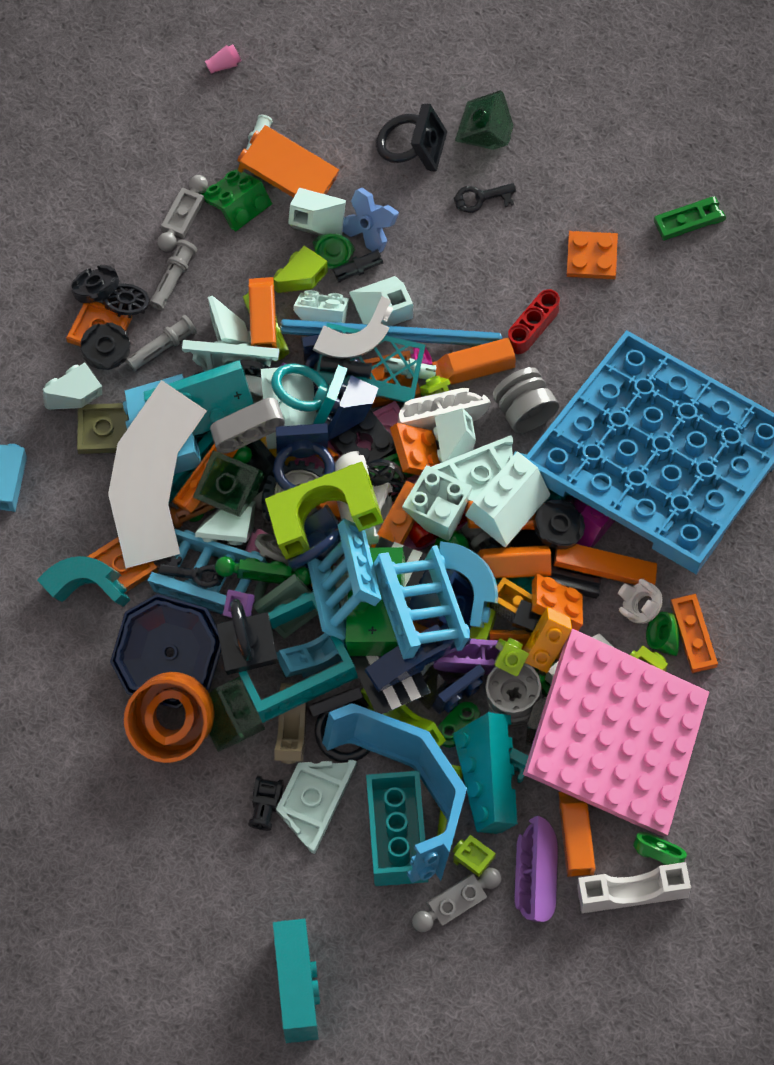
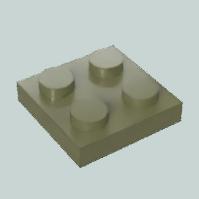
M123 403L87 404L82 408H78V454L116 453L117 444L127 431L126 421L129 420L128 414L126 415Z

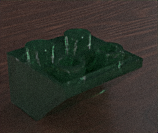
M240 676L209 693L214 706V722L209 735L218 752L265 730Z

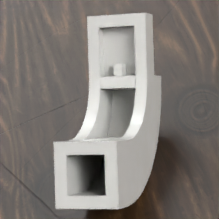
M382 296L371 321L359 332L344 334L323 326L313 351L327 357L345 359L359 357L373 350L383 340L390 328L381 324V321L387 322L393 308L389 306L391 300Z

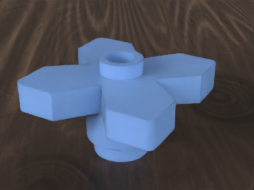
M360 188L355 191L351 200L356 214L344 217L342 232L350 237L363 232L366 248L372 252L376 249L382 252L387 243V238L382 228L394 225L399 212L389 205H375L373 194Z

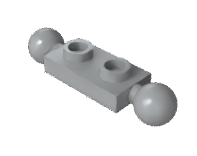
M193 176L189 181L190 190L181 188L161 225V229L165 233L158 237L157 244L162 251L170 252L176 247V236L182 239L185 238L204 202V196L201 194L208 188V181L204 176Z
M489 867L484 870L479 880L476 879L474 874L465 877L426 902L430 911L417 912L412 918L413 927L418 932H427L433 927L435 920L438 921L440 926L453 920L487 898L483 889H494L499 886L501 882L500 872L495 868Z

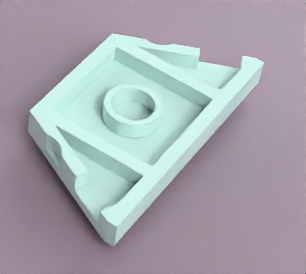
M183 340L182 351L184 353L191 352L193 354L192 360L197 365H200L204 371L229 364L236 360L257 361L270 367L271 361H277L279 357V349L255 347L245 343L233 345L221 341L211 343Z
M510 435L432 466V468L471 485L472 491L468 501H474L513 457V437Z
M348 760V763H332V761H321L317 764L312 762L298 763L280 799L276 812L313 854L316 853L357 766V761Z

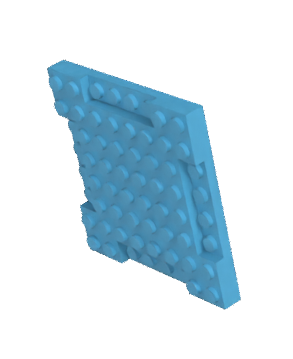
M626 330L525 458L538 467L548 489L562 497L568 493L653 542V550L697 575L721 542L726 530L767 474L774 469V413Z

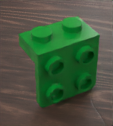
M238 170L228 172L222 180L208 187L206 192L202 194L206 203L222 211L229 227L235 232L272 205V201L262 181Z

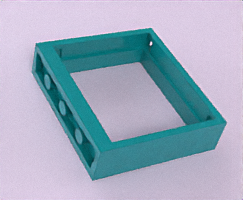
M314 591L304 593L288 604L278 605L273 611L269 612L272 629L314 609L318 613ZM330 636L342 660L341 663L263 700L260 699L247 671L238 673L262 723L358 678L355 666L341 639Z

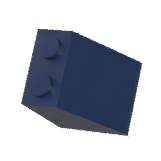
M429 570L424 571L418 585L433 583ZM446 570L464 623L468 625L470 630L474 601L473 587L454 570ZM437 593L412 596L410 599L411 610L441 606ZM445 616L413 621L427 628L435 625L440 627L447 624Z

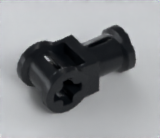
M257 775L252 800L254 813L248 823L250 827L264 831L272 829L271 817L273 811L276 812L280 802L284 780L279 779L278 782L262 779V776Z

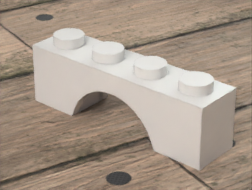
M686 862L658 866L648 873L632 877L617 878L606 874L580 877L577 884L581 913L689 898L691 890Z

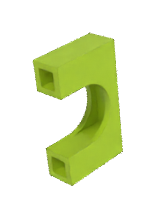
M362 461L265 498L277 544L286 560L310 550L304 530V523L311 510L321 503L336 500L348 504L351 517L359 532L383 523L370 477Z

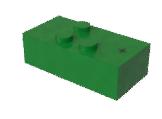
M403 547L369 548L373 564L378 554L389 552L391 561L395 564L406 562ZM405 573L397 574L399 584L405 587ZM352 589L348 593V600L353 595ZM382 596L376 606L367 602H360L347 616L345 643L349 656H383L399 646Z

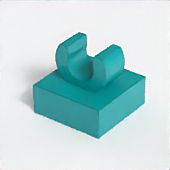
M512 748L509 752L510 764H513L514 770L520 773L517 777V782L521 783L525 777L523 773L529 756Z

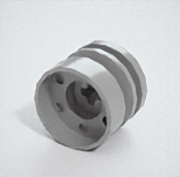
M528 367L512 373L502 380L493 391V399L499 405L500 410L506 413L505 418L513 431L519 434L527 433L545 424L559 409L558 401L553 393L546 388V382L541 378V374L536 368Z
M524 663L519 675L514 676L498 667H494L488 675L486 682L489 712L511 715V725L508 726L514 728L525 726L536 718L541 709L542 688L539 675L534 668ZM515 695L519 696L514 701H510V698H513Z

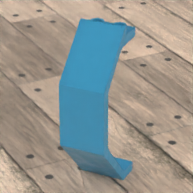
M351 703L329 712L322 742L327 751L343 744L351 743L408 765L415 771L420 772V779L445 815L447 825L444 833L414 846L417 853L411 857L410 864L413 868L407 872V876L414 883L421 879L427 880L436 873L441 881L467 790L429 731Z

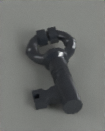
M514 183L484 191L474 186H464L457 192L454 201L457 209L474 213L481 208L485 200L502 196L505 200L504 205L507 207L508 203L514 205L513 199L510 197L511 193L516 192ZM464 193H475L477 203L474 206L466 207L463 198Z
M172 556L171 562L168 565L161 564L159 567V574L192 579L197 586L202 588L220 586L224 577L217 574L214 565H206L200 568L195 567L194 569L178 567L182 562V557L176 559V556ZM207 571L215 572L211 581H201L202 573Z

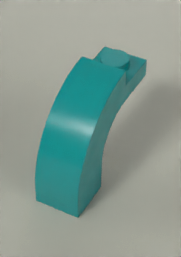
M78 556L59 561L48 568L37 579L53 598L61 602L66 600L78 587L90 583L98 584L115 603L122 607H125L131 600L125 594L127 591L125 586L118 581L121 574L107 564L91 557Z

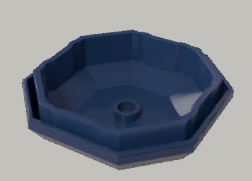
M156 594L125 611L110 663L126 693L131 696L147 680L166 672H178L189 675L199 681L209 692L222 651L217 626L207 608ZM172 647L175 653L172 657H168L166 651ZM174 698L165 699L160 703L175 709L184 706L179 700Z

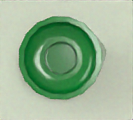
M324 234L312 242L314 252L327 260L329 269L347 263L355 252L353 243L339 234Z
M662 611L648 623L646 640L650 648L671 656H677L678 626L673 613Z

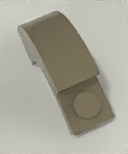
M281 683L279 692L297 683ZM307 702L279 715L274 760L285 764L303 762Z

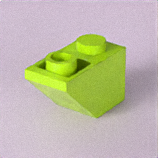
M303 246L299 252L296 251L291 255L289 263L283 269L280 268L275 273L274 290L278 293L313 289L328 273L327 260L306 246Z

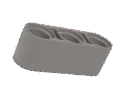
M266 398L214 422L210 430L217 452L225 454L276 432V427L284 426L285 422L278 400Z

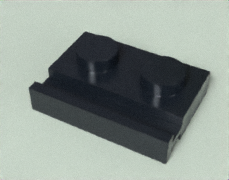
M553 551L551 555V576L548 577L561 585L576 589L583 596L597 599L600 594L601 577L554 566L555 551Z

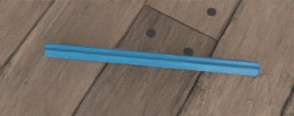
M283 319L280 331L282 334L315 336L320 335L323 326H327V323L363 330L368 324ZM388 326L390 328L386 336L412 342L478 346L502 339L500 333L399 326Z

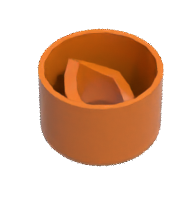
M178 672L158 674L147 680L130 697L124 712V728L132 746L144 757L163 763L180 761L194 753L209 735L214 722V706L206 688L195 678ZM174 698L184 705L186 715L183 727L170 730L160 725L157 720L156 711L158 705L165 699Z

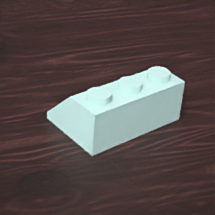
M277 368L261 369L263 399L275 398L278 400L285 422L284 426L312 424L316 411L305 412L293 409L284 404L275 395L271 379ZM287 374L282 378V386L289 395L301 401H313L314 384L312 380L300 374ZM276 432L266 436L268 449H276Z
M517 451L473 501L465 516L506 548L550 497V493L538 467Z

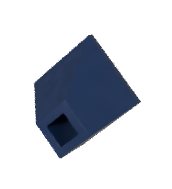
M352 375L347 384L342 383L338 398L329 413L331 417L328 416L325 421L328 426V441L364 421L374 402L378 387Z

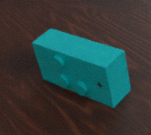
M240 360L168 384L207 410L192 432L193 436L209 431L214 422L254 404ZM156 388L144 392L145 403Z
M420 772L366 775L374 886L412 884L407 876V872L413 868L410 861L411 857L417 853L414 846L425 841ZM421 879V880H418V881H416V882H414V883H425V882H428V879H427V880H422V879Z
M306 918L273 922L285 1042L294 1043L319 1040L315 1005L320 1004L318 980H312V978H318L316 961H310Z

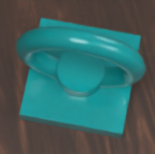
M286 364L277 368L273 373L271 385L275 395L284 404L299 411L311 412L317 410L312 424H324L337 399L347 368L338 365L328 385L326 380L314 369L302 364ZM287 374H300L312 380L318 387L313 401H301L289 395L282 386V378Z

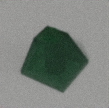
M501 90L467 101L455 139L456 142L491 150L508 145L514 125L505 95Z
M213 450L193 498L241 517L256 497L266 473Z

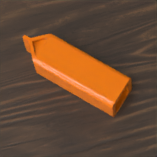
M274 278L249 279L251 346L277 348Z
M504 338L445 354L439 360L432 362V365H436V376L449 379L450 385L515 368L516 357L509 338Z
M547 545L481 549L477 553L488 564L495 579L503 577H535L536 574L551 576V551Z
M558 792L567 877L594 875L595 861L588 803L563 792Z

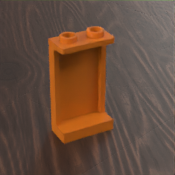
M264 125L260 132L256 131L249 142L251 146L248 150L244 148L237 159L240 162L239 172L243 173L246 169L293 198L299 188L326 195L339 172V169L266 125Z

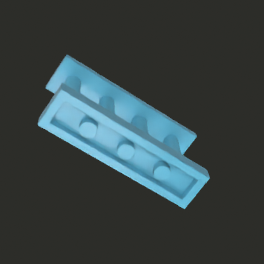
M343 519L338 524L341 541L323 561L315 558L308 562L322 631L329 636H334L341 640L346 638L343 621L360 602H367L376 606L381 600L365 530L359 532L355 523ZM344 553L345 559L332 572V565ZM348 571L349 577L336 590L335 584ZM352 589L353 595H352V596L349 598V600L340 608L339 602H340V601L349 593V591Z
M174 529L180 554L175 555L176 559L182 557L183 562L189 549L202 552L194 568L206 566L211 556L217 558L227 556L232 558L235 563H239L240 559L245 560L246 558H256L260 562L267 563L265 557L261 556L257 551H251L250 553L215 541L204 542L202 538L195 537V533L192 531L184 530L183 532ZM154 572L151 573L147 580L154 592L223 614L226 595L220 594L219 591L227 577H224L220 586L206 589L198 587L192 579L182 582L176 580L174 576L160 575ZM240 579L235 591L245 593L251 580Z
M432 546L425 560L399 564L391 561L389 552L378 554L373 566L378 587L403 659L413 658L421 644L453 639L457 651L462 650L470 638V630L468 625L464 623L445 569V559L443 555H440L438 547ZM429 570L433 583L403 587L399 584L397 574ZM437 593L441 606L411 610L407 607L405 597ZM445 616L449 629L419 633L415 630L413 621Z

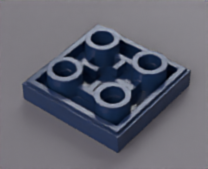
M480 664L438 694L432 706L435 711L441 713L445 710L449 713L460 704L459 701L462 700L464 695L467 698L474 695L480 689L479 686L483 684L481 679L485 674V670Z

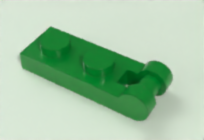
M709 197L654 216V223L663 241L711 224L721 223L726 220V216L718 208L719 202L717 198Z

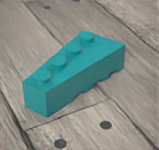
M488 712L453 733L477 832L499 834L518 824L516 791L511 787L512 776L515 775L514 765L510 764L509 749L513 748L512 738L508 737V725H511V715Z

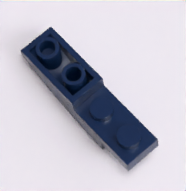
M448 624L440 627L435 625L421 633L449 629ZM469 638V640L467 641V643L465 644V646L469 645V643H470V641H471L470 638ZM453 639L421 644L413 658L403 659L400 648L397 646L365 668V672L377 691L380 692L423 671L426 665L456 651Z

